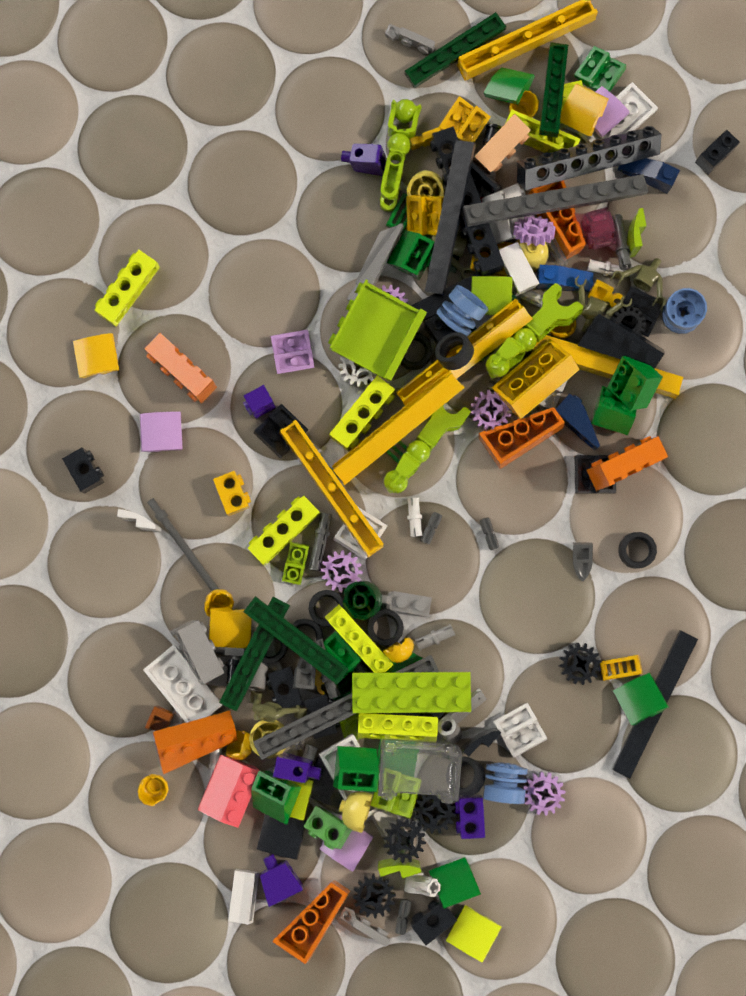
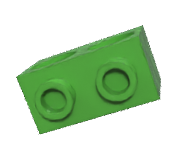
M315 806L304 825L309 830L308 834L315 839L321 838L324 840L323 844L332 850L334 848L341 849L352 831L344 825L341 819L320 806ZM321 818L323 825L318 829L316 823ZM335 829H337L339 832V836L336 840H334L332 837V833Z

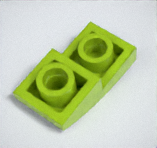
M290 542L282 581L301 585L310 545Z

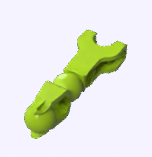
M402 99L398 102L393 100L391 102L387 132L390 137L387 142L389 154L380 190V207L386 212L394 211L397 205L405 155L411 147L410 139L416 136L418 119L422 109L421 104L416 106L409 99ZM395 117L402 123L412 121L411 128L406 129V131L403 129L397 130V127L394 126ZM397 160L400 163L393 164L392 161ZM384 200H393V203L391 205H386L384 203Z
M557 283L552 285L543 294L542 308L532 316L533 320L527 323L525 328L518 330L513 337H508L498 351L489 356L485 365L489 376L496 378L506 375L509 369L522 361L525 352L532 350L536 343L543 339L556 326L571 325L581 315L584 306L577 301L570 306L559 305L557 300L562 294V287Z
M443 405L430 415V420L416 440L408 444L407 450L400 459L396 469L389 471L385 475L384 485L387 491L397 494L403 492L408 486V479L415 474L421 463L429 459L430 451H432L442 436L448 431L459 430L468 418L471 410L463 407L457 414H450L444 409Z

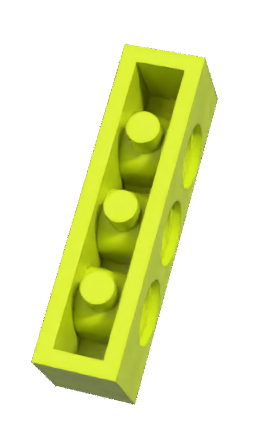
M511 109L506 120L507 122L515 114L530 129L528 133L530 137L524 144L544 153L559 151L561 148L574 147L580 142V138L559 130L558 138L539 135L540 121Z
M139 249L130 256L127 266L119 271L116 281L108 286L105 296L100 298L95 304L96 308L94 311L115 327H117L160 268L154 259ZM141 269L139 275H133L134 270ZM130 284L128 290L122 291L123 285ZM119 299V303L116 306H111L112 300Z
M377 375L330 432V438L347 451L350 447L353 449L360 441L358 439L362 433L366 434L371 428V421L374 418L377 420L381 416L384 405H389L393 401L395 389ZM372 396H379L381 401L378 404H373L370 399ZM362 410H366L369 413V416L365 419L358 416ZM349 425L357 427V431L352 434L348 433L346 429Z
M305 496L295 498L291 502L292 507L286 511L284 509L277 515L278 520L274 524L270 522L264 527V533L260 537L255 536L248 543L250 546L247 549L262 565L268 564L320 515V512ZM296 511L302 513V518L299 521L292 520V514ZM283 524L287 525V533L279 534L278 527ZM266 538H273L274 544L272 547L266 548L264 546Z
M339 604L325 616L326 620L374 673H385L393 666V663Z
M359 713L358 738L436 742L438 717Z

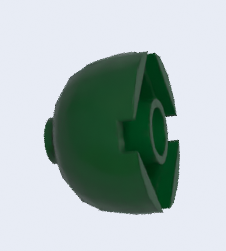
M356 581L348 585L344 590L345 600H343V606L352 618L366 620L376 615L381 609L382 594L374 583Z

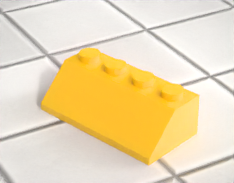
M548 339L497 382L492 389L517 417L522 419L579 371V368L571 354L552 339Z

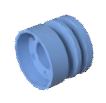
M456 285L449 294V298L453 303L444 301L442 303L443 307L438 308L437 314L451 329L468 336L471 333V329L476 326L472 318L481 320L487 313L488 307L472 292L460 285Z
M682 288L675 291L667 300L662 311V320L665 326L672 332L687 334L695 330L705 318L707 302L704 296L697 290ZM682 310L685 311L684 316L680 315Z
M504 762L486 764V770L494 771V774H485V777L494 780V783L484 785L483 798L494 802L524 804L526 790L517 787V783H525L527 779L518 777V774L526 775L528 769L517 764Z

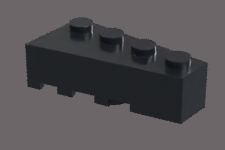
M601 310L598 311L578 342L580 347L618 359L626 356L648 364L654 369L665 354L664 349Z

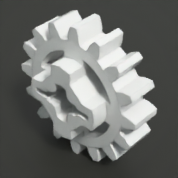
M340 357V361L343 362V364H339V369H343L340 372V376L345 375L344 382L350 380V386L357 383V387L360 388L361 383H363L367 387V381L372 382L373 376H377L363 367L356 373V366L358 365L344 357ZM346 366L352 370V375L347 372ZM366 375V377L358 379L360 376Z

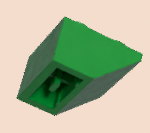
M404 230L387 264L420 280L432 258L435 241L419 233Z
M622 356L607 388L630 410L644 409L648 407L663 376L648 364Z
M602 386L594 408L591 424L628 435L636 418L637 410H630L607 387Z
M337 746L333 786L338 790L377 792L379 777L377 749Z
M258 771L251 788L253 808L287 824L301 786L286 779L273 777V772Z

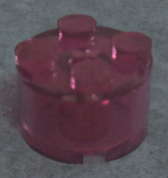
M607 207L582 215L583 221H581L583 232L587 231L586 244L588 249L596 250L616 244V237L612 238V233L615 232L614 223L610 211H607Z

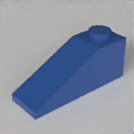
M539 265L537 270L539 284L536 286V289L548 290L557 283L562 287V291H579L578 286L575 284V279L579 276L577 279L578 284H583L585 279H587L584 290L585 292H590L593 287V272L558 265Z

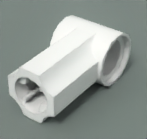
M421 871V873L405 878L404 891L436 897V894L440 891L441 884L438 883L437 879L425 876L424 872Z

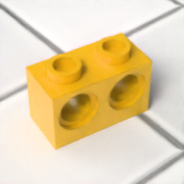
M235 471L213 479L228 516L250 508L248 503H251L248 492L244 493L242 489L244 481L241 474L237 475ZM229 479L235 481V485L231 489L225 487V483ZM235 497H240L242 499L241 505L233 506L232 500Z

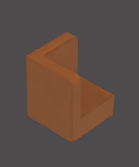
M158 705L154 706L145 728L154 731L168 728L175 713Z

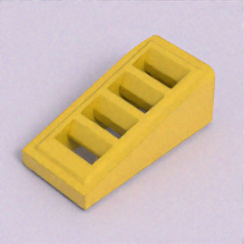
M639 655L606 660L600 663L603 681L643 674ZM630 660H634L636 671L632 672ZM622 661H626L627 673H624ZM618 662L620 674H616L614 663ZM606 664H610L612 672L610 676L608 675Z

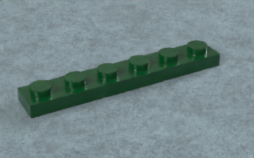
M495 12L406 69L404 74L413 87L416 88L457 62L460 56L477 49L505 31L506 25L497 12Z
M550 42L539 135L558 138L568 44Z
M255 596L243 611L336 685L349 670L347 666Z
M272 597L268 604L269 607L282 617H285L290 607L289 604L275 597ZM259 624L219 701L220 704L236 712L275 637Z

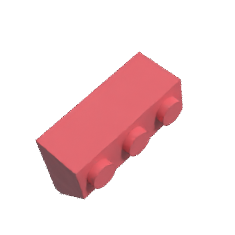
M220 754L199 804L198 811L222 823L238 828L252 796L251 788L260 770L253 765Z

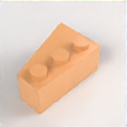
M514 114L474 156L473 160L488 174L492 171L496 173L503 166L502 160L505 157L509 159L516 152L514 148L517 144L523 145L530 137L528 135L530 129Z

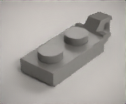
M389 24L385 32V36L390 40H400L403 45L407 47L414 46L423 54H431L435 51V41L406 28H399Z
M389 591L388 596L382 595V603L387 604L386 609L429 617L431 597Z
M344 907L339 916L340 919L385 947L388 946L390 938L387 936L388 932L380 927L377 930L370 926L371 922L362 916L360 919L356 918L353 909Z

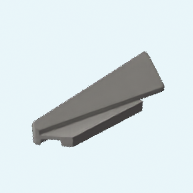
M402 223L379 232L355 282L356 286L347 297V300H355L358 295L355 293L357 286L360 282L364 283L366 279L368 283L376 286L404 227Z

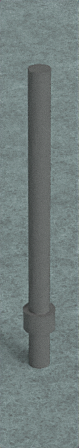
M154 498L150 499L147 503L156 514V519L162 522L211 591L219 589L170 522L166 511L160 508Z

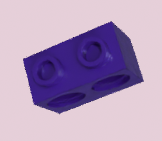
M264 385L244 395L246 401L243 404L249 415L254 414L256 419L276 408Z
M482 795L458 796V802H455V813L459 814V822H456V833L460 834L461 839L485 838ZM467 802L474 803V809L471 812L464 810V805ZM469 822L475 824V829L472 832L465 830V825Z

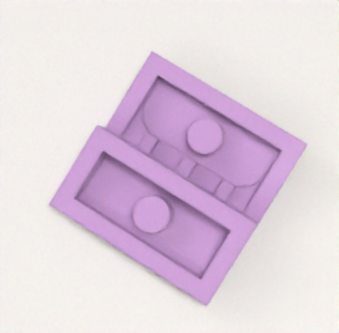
M601 86L596 93L609 98L603 116L598 118L594 132L603 137L629 114V110L612 93Z
M308 329L271 336L277 374L315 368Z
M181 412L140 414L141 452L182 450Z
M335 829L332 833V837L334 840H336L339 836V832L337 829ZM352 830L341 849L334 848L332 850L322 844L320 850L353 872L372 841L373 836L364 830L363 833Z

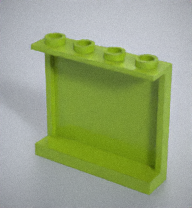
M366 279L364 283L360 282L357 286L355 293L358 295L355 300L351 299L346 307V310L349 311L346 317L342 316L337 324V327L340 328L338 333H333L328 341V344L331 345L329 350L390 382L427 312L410 306L368 283Z

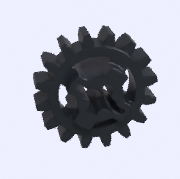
M576 643L575 648L572 645H568L569 651L563 650L562 652L565 656L559 657L563 663L559 664L558 667L564 668L561 675L567 674L566 680L573 679V684H577L578 680L581 685L585 684V680L591 683V677H598L595 672L601 671L597 664L602 663V661L596 659L599 653H593L594 647L587 649V643H584L582 647H580L579 643ZM578 651H584L589 655L581 656ZM571 656V663L567 665L568 658ZM577 660L584 661L582 664L583 668L576 667V664H578ZM592 662V669L589 671V664ZM578 671L582 677L574 676L572 672Z
M428 790V796L422 793L423 799H417L416 802L419 806L414 807V810L418 812L414 815V818L420 819L417 825L423 824V831L430 828L431 834L434 833V829H437L439 834L443 827L448 830L447 824L454 823L451 817H456V813L452 812L456 806L450 805L453 801L452 798L446 799L447 794L445 792L439 795V790H436L435 794ZM432 799V803L428 806L424 805L428 800ZM440 800L447 805L448 810L440 806ZM434 807H437L440 812L436 813V816H432V813L429 812ZM422 814L429 817V823L423 819ZM441 818H446L442 823L437 824V821Z
M404 818L403 823L400 819H396V825L390 822L391 829L384 830L388 835L382 837V839L387 841L383 847L389 848L386 853L387 855L394 854L393 860L396 861L400 857L401 863H404L405 858H407L408 862H412V856L418 859L417 852H424L421 844H426L422 840L425 833L419 832L422 827L420 825L415 827L416 821L414 820L409 824L408 818ZM400 827H409L411 829L403 832ZM394 834V835H395V841H394V843L392 844V835ZM400 835L408 837L406 839L407 845L401 844L402 839ZM415 837L417 838L416 846L413 845ZM406 849L409 853L400 854L398 851Z
M372 873L371 878L364 875L365 881L358 880L360 887H354V891L358 893L353 895V899L358 900L354 905L355 907H361L359 910L360 914L366 911L367 918L370 914H373L374 919H376L378 913L384 917L385 910L391 911L389 904H395V901L391 899L396 897V893L391 892L394 889V885L388 886L389 878L382 880L380 875L378 878H375L374 873ZM373 883H379L382 886L378 887L375 886ZM366 886L367 892L361 897V892ZM371 892L378 894V899L375 900L371 897ZM388 894L387 901L383 905L382 898ZM366 905L375 906V909L369 908Z

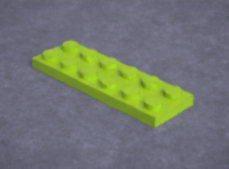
M470 672L352 673V713L471 712Z

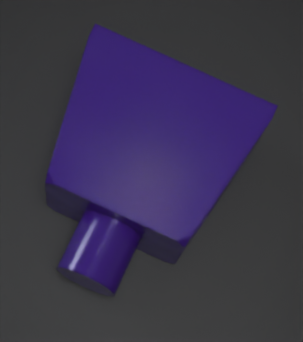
M354 143L351 151H342L341 161L350 163L354 171L383 176L387 158L381 145Z
M282 753L277 756L273 777L306 783L309 778L320 780L322 768L312 766L313 760ZM298 767L302 768L303 773L299 771Z
M274 854L263 858L267 869L261 872L260 878L269 907L303 891V883L287 860L278 864Z

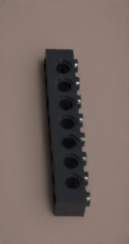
M454 126L432 133V139L429 141L432 152H436L437 167L442 169L444 174L442 175V180L445 187L447 186L450 172L449 167L451 166L455 143L458 140ZM449 149L451 153L445 154L442 150ZM471 173L464 199L470 202L469 205L481 203ZM462 209L460 221L463 227H461V233L463 238L467 237L469 243L467 244V249L470 256L473 255L475 259L473 265L476 273L479 272L480 276H488L503 271L504 262L490 224L485 223L467 227ZM480 234L483 239L476 240L473 236ZM485 251L489 254V257L484 258L480 253Z
M646 126L636 131L631 130L624 134L612 135L609 138L596 139L590 143L577 144L570 148H561L559 151L546 152L536 157H527L524 160L517 161V183L524 190H529L660 155L662 134L653 126Z

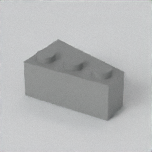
M190 620L170 631L172 636H177L180 643L179 648L181 652L184 651L188 664L200 684H205L224 674L222 669L224 664L220 657H216L214 653L216 648L212 640H208L205 634L207 629L203 622Z

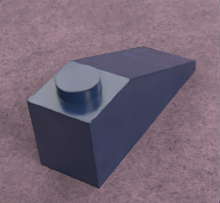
M649 158L619 165L617 169L630 177L644 174L647 185L666 194L672 188L680 172L679 169Z
M569 394L556 408V411L564 420V425L595 451L600 447L586 409L581 404L582 400L576 395L572 396Z

